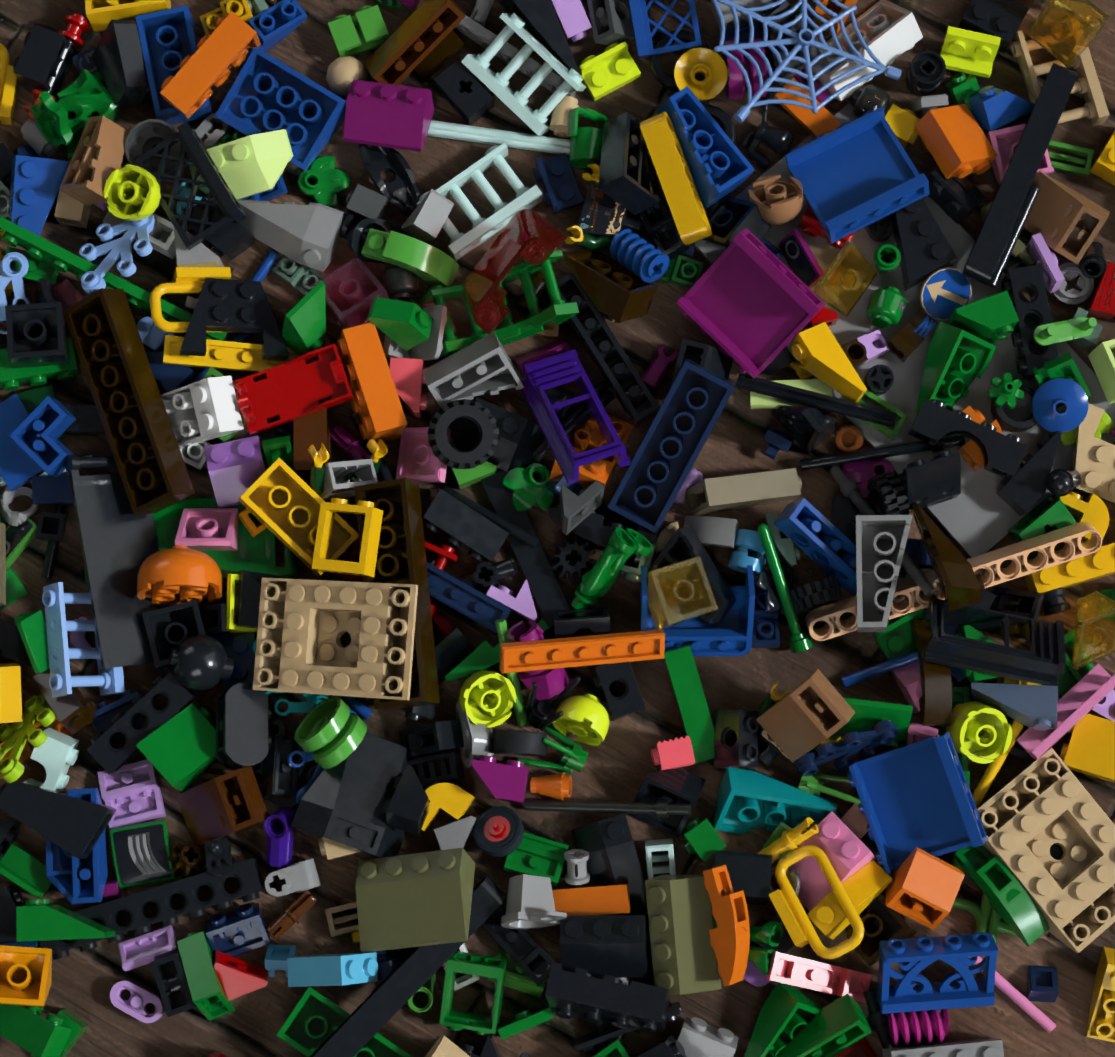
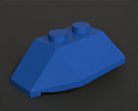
M98 788L72 789L65 793L102 804ZM107 827L87 859H78L45 838L47 878L67 897L71 904L101 902L108 876Z

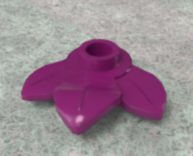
M860 447V449H858L857 451L867 450V449H872V448H870V447ZM883 458L848 463L840 468L849 480L852 479L859 487L858 492L864 499L869 498L868 493L870 492L867 489V482L869 478L878 476L875 474L877 468H884V473L889 471L894 473L893 465Z

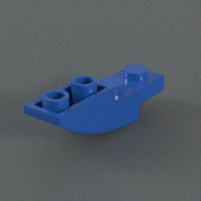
M283 0L249 19L248 25L258 34L261 43L258 48L267 52L295 30L307 18V14L296 0ZM251 48L248 50V54L246 55V61L253 50Z

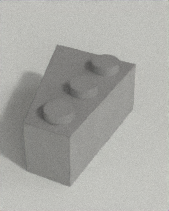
M494 332L422 371L426 385L440 407L455 400H473L474 396L488 393L495 395L499 394L501 390L524 388L519 373Z

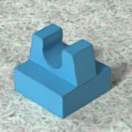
M268 944L265 956V970H268L269 977H275L277 970H285L286 977H288L287 958L297 956V945Z

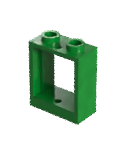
M455 951L447 960L439 1025L446 1026V1028L453 1031L467 1029L474 1030L479 1035L495 1034L500 1021L507 959ZM456 972L496 979L491 1016L452 1010Z

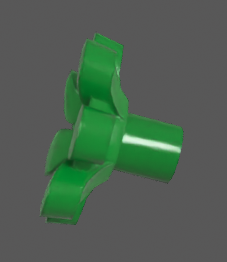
M1010 373L1003 374L1002 380L998 377H994L990 383L994 388L988 390V397L997 398L994 402L995 406L1001 408L1006 403L1009 409H1013L1016 407L1015 399L1022 400L1024 398V392L1019 389L1022 386V381L1020 379L1013 381Z

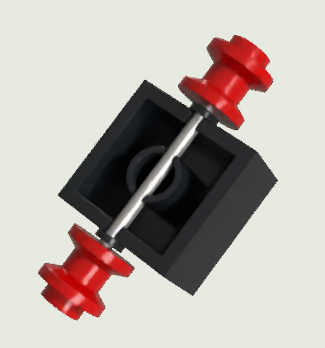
M73 13L72 16L66 15L64 21L68 25L65 31L59 30L57 33L35 24L32 31L27 33L24 40L25 47L21 56L19 55L15 59L13 73L25 90L30 92L35 98L32 105L38 104V96L44 91L49 92L53 99L58 102L57 93L60 92L73 63L71 57L76 56L72 47H82L84 42L80 38L82 32H89L91 28L84 16ZM26 105L24 110L28 113L27 117L35 121L34 116L29 111L32 105Z

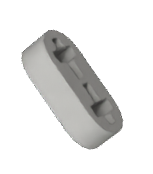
M216 113L209 115L195 130L200 140L204 141L205 147L221 143L223 137L230 133V125L215 117ZM214 122L218 124L222 122L223 129L221 131L219 129L214 130L212 124Z

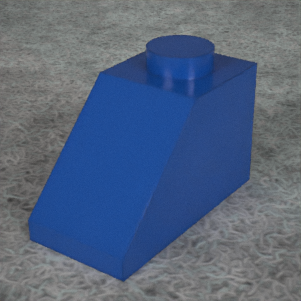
M994 86L983 87L978 90V94L969 98L977 123L982 129L993 131L1032 112L1035 105Z

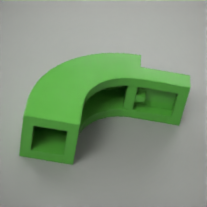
M370 228L361 252L364 257L407 269L418 275L426 284L432 286L443 285L444 288L452 287L459 267L458 263L443 251L423 241L394 231L387 233Z

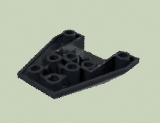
M366 733L362 742L345 760L332 768L321 771L300 798L290 826L364 851L378 858L398 856L404 839V831L386 824V814L383 813V808L387 798L394 795V783L398 774H403L407 766V747Z

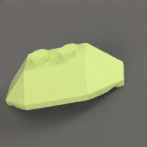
M286 129L249 135L206 149L237 200L273 189L287 163L293 157ZM189 165L194 180L196 167ZM198 186V189L209 195L210 190L208 187Z

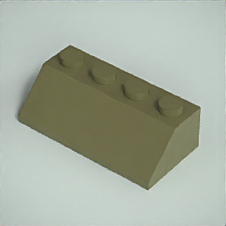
M660 875L645 880L654 986L668 989L669 995H684L722 989L721 977L718 973V962L710 944L709 930L716 928V923L712 915L709 893L704 886V875Z

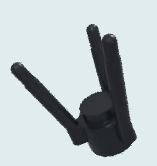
M577 676L551 704L547 701L534 703L537 683L533 682L528 703L524 707L525 711L528 712V723L532 727L544 731L549 724L563 716V711L553 714V711L579 683L581 678Z

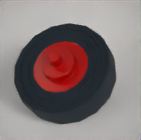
M496 806L485 810L478 816L473 830L477 846L485 854L493 857H503L513 853L520 846L524 834V827L520 817L512 809L504 806Z

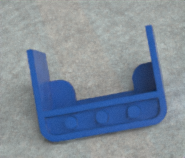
M747 565L745 586L729 587L737 601L721 622L708 624L685 603L668 602V595L665 589L659 586H647L646 566H641L640 631L663 629L665 632V651L689 644L693 656H743L747 654L752 647L755 607L753 566Z

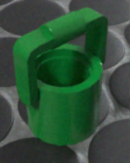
M577 107L570 110L568 135L571 137L569 163L572 166L584 169H591L587 166L589 164L600 166L603 125L608 123V118L605 115L586 107ZM578 116L599 122V128L578 127Z

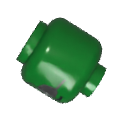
M893 286L874 290L866 310L870 322L880 328H890V326L898 324L906 306L905 298Z

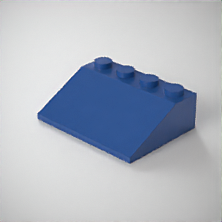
M255 46L216 112L215 117L246 136L286 129L293 152L290 162L306 171L345 119L346 100Z

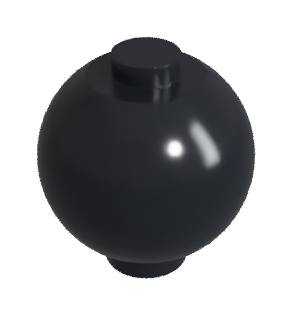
M197 634L182 640L177 648H172L169 664L173 665V673L183 686L201 691L216 686L220 679L229 681L234 668V659L227 657L225 648L218 640L208 635Z

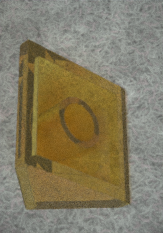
M847 241L820 278L813 292L823 302L848 317L878 273L853 243Z

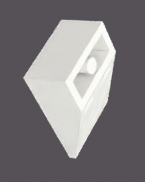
M231 376L205 378L161 395L179 448L226 436L244 429Z

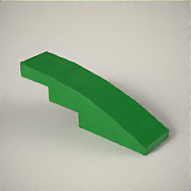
M543 620L537 623L544 631L543 635L550 631V627ZM485 640L448 673L445 679L450 684L469 678L473 673L482 670L487 671L500 665V643L493 648Z
M687 644L666 650L664 652L666 667L684 732L691 739L695 763L713 759L715 730L691 647Z

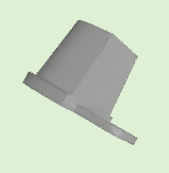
M521 874L509 879L506 913L501 917V926L510 929H535L560 924L561 919L567 918V913L556 912L550 878Z

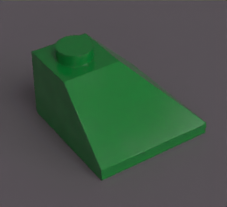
M322 280L285 315L282 331L285 345L299 356L325 346L326 300L325 283Z

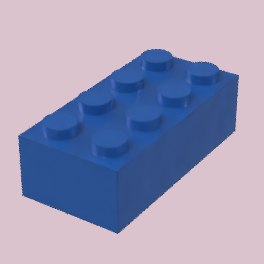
M188 5L135 16L157 120L174 125L206 118L211 115L213 109L210 97L187 119L163 99L160 94L163 90L161 88L163 82L170 75L174 77L180 70L179 65L182 60L188 55L192 57L198 50V38L194 19Z

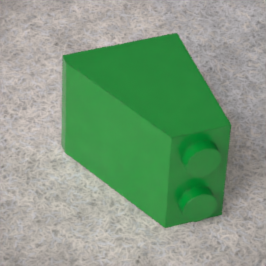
M193 703L136 745L169 784L181 792H185L214 763L219 761L216 757V727L210 722L213 716L203 705L198 709Z

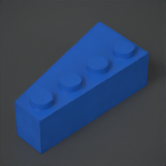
M688 86L669 97L656 115L666 111L673 123L705 209L740 187L755 170Z

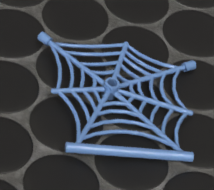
M712 0L720 18L721 26L719 45L714 47V51L722 52L736 63L743 73L748 89V103L745 106L742 105L734 115V119L739 123H742L751 113L750 109L752 107L766 104L783 103L797 105L810 109L812 113L816 114L820 108L832 99L864 80L883 72L885 76L895 80L900 78L902 70L892 66L885 67L865 43L854 16V11L857 9L856 5L848 7L838 0H830L844 9L843 12L836 14L826 8L819 0H812L824 12L833 16L832 19L827 21L811 8L807 0H799L790 10L768 17H763L755 13V11H763L775 7L786 0H778L765 6L744 8L732 2L740 0ZM718 2L730 7L735 23L734 44L723 45L725 40V23ZM801 5V13L793 21L784 25L771 21L781 19L795 12ZM807 9L816 19L824 24L817 26L807 15ZM736 11L748 16L750 27L749 43L738 44L739 21ZM850 14L853 28L860 43L876 63L864 59L851 43L843 23V18ZM752 18L763 24V41L753 42L754 25ZM801 19V31L799 34L788 29V27L795 25ZM807 21L815 30L812 31L807 28ZM839 21L842 35L855 55L842 50L833 26L836 22ZM767 26L778 30L776 40H768ZM827 28H830L837 49L828 46L823 38L822 32ZM782 33H784V34H786V35H788V36H790V37H792V38L781 39V38H782ZM816 35L819 36L821 43L814 40ZM794 44L795 47L788 53L784 45ZM810 45L826 51L817 55L810 62L808 49ZM773 46H778L783 50L785 54L783 61L779 52ZM760 47H768L776 55L779 66L774 72H772L767 57L759 49ZM753 48L764 60L769 74V78L764 84L759 65L743 49ZM728 51H739L755 67L759 77V90L753 97L746 70L739 60ZM798 51H803L804 58L795 55ZM830 54L840 56V58L826 65L814 76L812 75L811 67L821 58ZM846 59L862 64L833 78L815 91L814 81L836 64ZM791 60L800 61L805 64L806 74L786 66ZM866 67L876 70L845 85L817 105L816 96L842 78ZM782 71L795 73L807 79L808 86L777 76ZM773 81L791 84L809 91V95L796 90L769 86ZM764 92H784L807 99L811 102V105L786 99L757 100Z

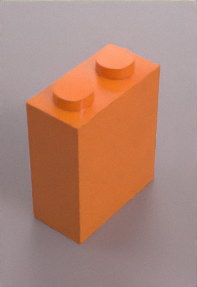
M966 104L929 110L914 126L946 179L953 177L964 178L973 173L977 175L982 174L991 167L990 163L998 156Z

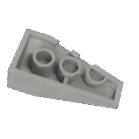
M238 200L247 216L239 224L245 227L252 237L293 261L324 272L333 260L344 212L320 203L297 205L294 202L274 204L269 201Z

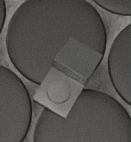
M595 481L589 487H584L577 496L561 485L559 504L562 532L564 534H569L603 503L605 486Z

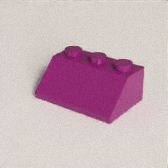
M353 79L346 99L344 142L422 152L435 111L431 89Z

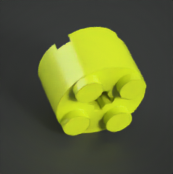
M976 701L956 705L951 713V724L949 727H946V732L949 731L956 752L981 764L991 763L1000 754L1003 755L1008 750L1012 740V728L1005 718L1006 716L999 710Z

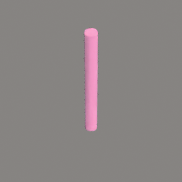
M978 956V959L973 964V966L980 963L983 959L980 956ZM995 970L994 985L1048 1033L1053 1031L1056 1024Z

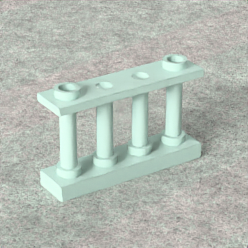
M502 13L500 18L507 24L482 54L477 56L475 54H467L461 62L538 136L545 135L550 129L546 123L548 120L547 116L572 88L576 91H584L586 86L582 83L583 78L578 72L572 68L569 71L523 27L525 22L515 13L512 15ZM516 32L526 44L501 73L497 72L495 74L489 68L491 65L490 60ZM535 51L545 60V63L520 91L514 92L508 86L510 83L509 79L531 53ZM554 69L565 80L539 110L535 109L534 111L527 104L529 102L528 98Z
M505 142L499 147L494 145L489 148L483 158L435 190L445 198L452 195L473 223V229L466 234L459 233L448 217L442 226L451 238V244L448 245L450 255L455 261L543 201L542 192L538 186L534 185L532 188L525 187L504 159L508 156V146ZM493 165L497 166L517 193L516 199L509 204L501 200L482 174ZM472 180L475 181L495 208L494 214L487 219L479 215L460 189ZM428 192L424 193V194L419 198V202L417 203V206H418V205L420 204V202L424 199V197L428 194Z

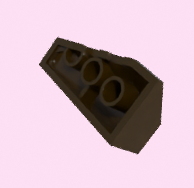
M917 503L911 504L914 520L949 611L982 601L981 590H984L985 586L980 573H974L971 564Z

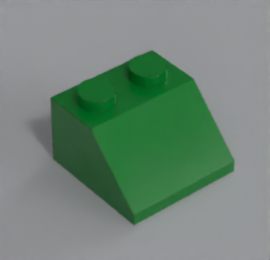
M1006 290L956 308L946 323L985 341L992 340L993 343H998L1007 339V334L1014 331L1013 328L1019 322V318Z

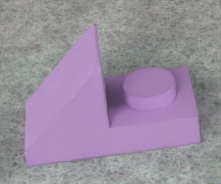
M527 579L516 598L512 596L514 592L499 584L498 588L491 585L486 594L488 597L510 608L512 612L519 616L537 622L538 617Z

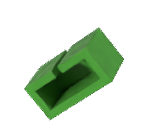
M378 5L373 7L364 6L354 16L339 15L331 22H328L339 57H353L376 49L389 38V33Z

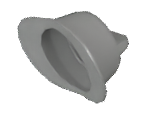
M457 701L455 707L456 720L460 719L464 741L462 756L465 767L469 768L472 764V759H479V755L492 756L494 754V733L492 728H486V724L477 723L476 725L471 722L466 712L462 711L459 701Z

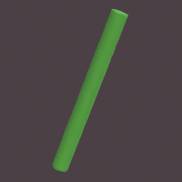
M506 619L496 620L495 625L499 643H509L506 637L508 631ZM506 673L507 679L510 680L516 692V703L513 702L517 724L518 726H525L528 724L518 673Z

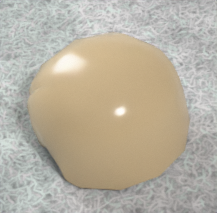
M341 56L335 59L328 67L326 81L329 88L339 96H348L353 79L369 81V72L366 66L352 56Z

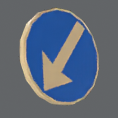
M952 267L937 269L922 284L920 291L921 306L932 318L946 321L956 308L969 304L972 295L971 283L968 277L963 276L959 269Z

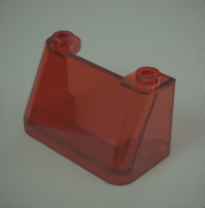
M531 209L520 210L512 217L463 284V290L474 322L489 335L511 312L505 306V297L508 292L499 285L519 258L522 257L534 265L542 264L567 239L564 234Z

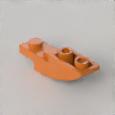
M723 865L702 872L704 875V886L709 893L712 904V915L718 926L709 930L710 944L715 952L718 962V973L725 987L744 979L749 957L750 926L744 890L733 891L727 866Z

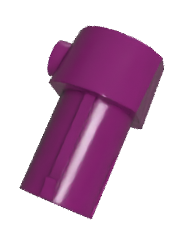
M534 620L528 621L530 627L528 631L524 622L521 621L507 631L506 637L509 643L545 640L543 636L544 631ZM565 668L518 672L520 680L529 692L532 683H537L536 700L549 699L558 695L567 687L569 682Z

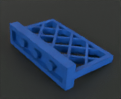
M629 0L639 59L702 46L694 0H685L690 5V11L684 19L671 10L678 0H674L669 8L658 0H651L647 6L645 0ZM653 2L666 11L658 24L648 18L647 14ZM669 13L681 21L673 35L660 26ZM690 15L692 17L693 25L687 22ZM649 23L655 26L652 33L650 32ZM684 24L694 30V42L683 43L676 38ZM659 29L668 35L670 40L665 47L653 49L652 37ZM673 40L679 43L678 45L670 46Z

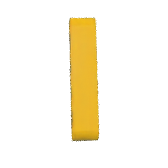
M665 111L640 122L641 132L683 243L687 246L711 236L712 230L669 115Z

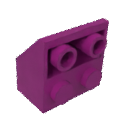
M479 755V760L472 759L471 765L496 799L524 804L529 769L524 768V762L507 760V765L499 764L495 757Z

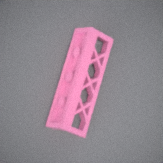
M1098 663L1058 700L1057 728L1039 731L1029 727L1016 742L1034 760L1040 758L1115 688V674L1111 676Z

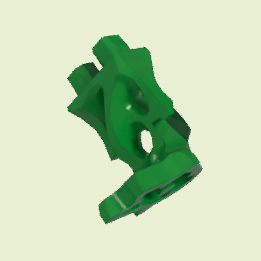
M84 69L70 86L57 93L58 102L53 99L49 92L44 91L38 96V104L32 105L29 111L34 116L40 133L53 146L65 144L67 146L84 131L89 117L99 114L98 116L103 115L111 121L117 120L120 117L123 105H116L99 71L91 74L87 69ZM68 112H73L76 117L69 120Z

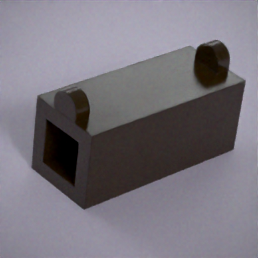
M50 668L36 674L33 677L34 681L58 721L72 734L84 728L96 717L93 713L97 709L95 703H87L78 687H72V694L52 698L49 686Z

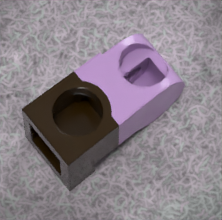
M880 330L865 334L841 345L842 350L854 369L882 356L890 350Z

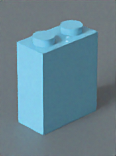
M377 952L321 954L287 958L288 987L342 986L378 981Z

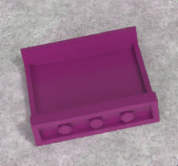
M746 228L736 235L730 246L676 304L680 307L681 313L686 318L693 319L700 326V331L706 337L712 338L719 344V349L724 355L732 357L738 363L739 369L744 374L750 375L755 379L826 304Z

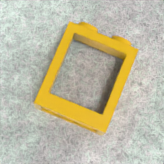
M332 498L331 503L321 502L312 569L329 573L374 577L383 510L375 508L374 503L358 500L357 505H350L346 499ZM335 512L365 515L359 562L328 559Z

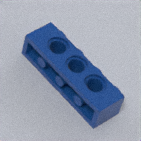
M805 498L789 503L774 522V525L827 574L836 576L838 584L851 596L857 595L856 545Z

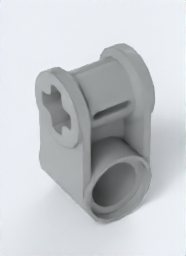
M314 858L273 871L265 880L267 892L276 897L294 892L299 893L321 886ZM275 876L286 881V884L282 885V891L280 892L276 888L270 887V884L274 882Z

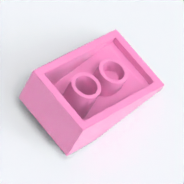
M833 811L817 825L819 832L801 843V847L813 845L822 849L841 883L872 859H876L871 850ZM808 856L788 867L789 870L797 869L799 871L801 884L797 897L809 911L832 891L815 858Z

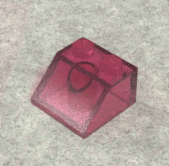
M357 257L321 279L325 283L326 308L342 330L369 323L370 321L367 317L374 298L389 299L386 289L363 261Z

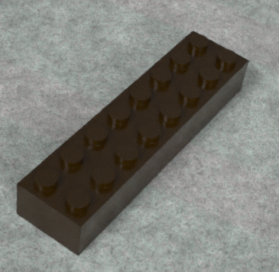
M101 288L67 308L63 313L133 514H153L189 497L195 491L123 289Z
M400 478L354 486L356 505L358 500L374 503L375 508L383 510L375 576H363V582L418 585L410 700L374 699V709L394 710L440 703L419 482L408 478ZM357 514L361 550L365 515Z

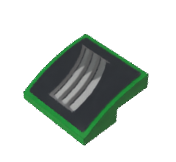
M166 819L110 829L119 888L175 879L176 872L171 871L173 868L172 861L168 860L171 855L170 848L172 844Z

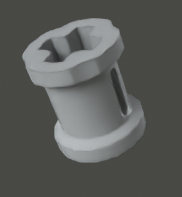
M583 849L566 851L564 853V859L567 861L565 882L571 885L588 883L590 881V875L587 873L589 852Z

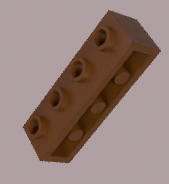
M425 0L365 61L364 65L372 77L379 83L399 85L466 16L453 0Z

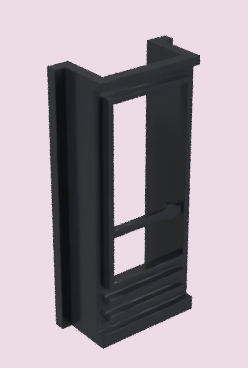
M932 595L927 608L924 609V619L931 620V637L924 650V661L1041 685L1057 686V680L1066 664L1063 621L1056 620L1054 623L971 605L949 611L946 601L937 599V595ZM944 623L961 627L970 625L976 630L1004 635V646L945 634ZM1009 636L1029 640L1030 651L1009 647Z

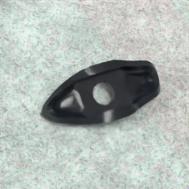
M359 144L363 165L376 188L383 196L387 197L394 207L409 217L417 208L420 192L408 162L393 148ZM385 170L391 171L395 176V180L393 182L384 181L381 178V172Z

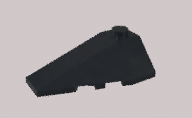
M497 0L508 14L512 15L515 13L525 22L529 33L541 44H544L547 47L546 49L569 71L572 68L579 72L550 0Z

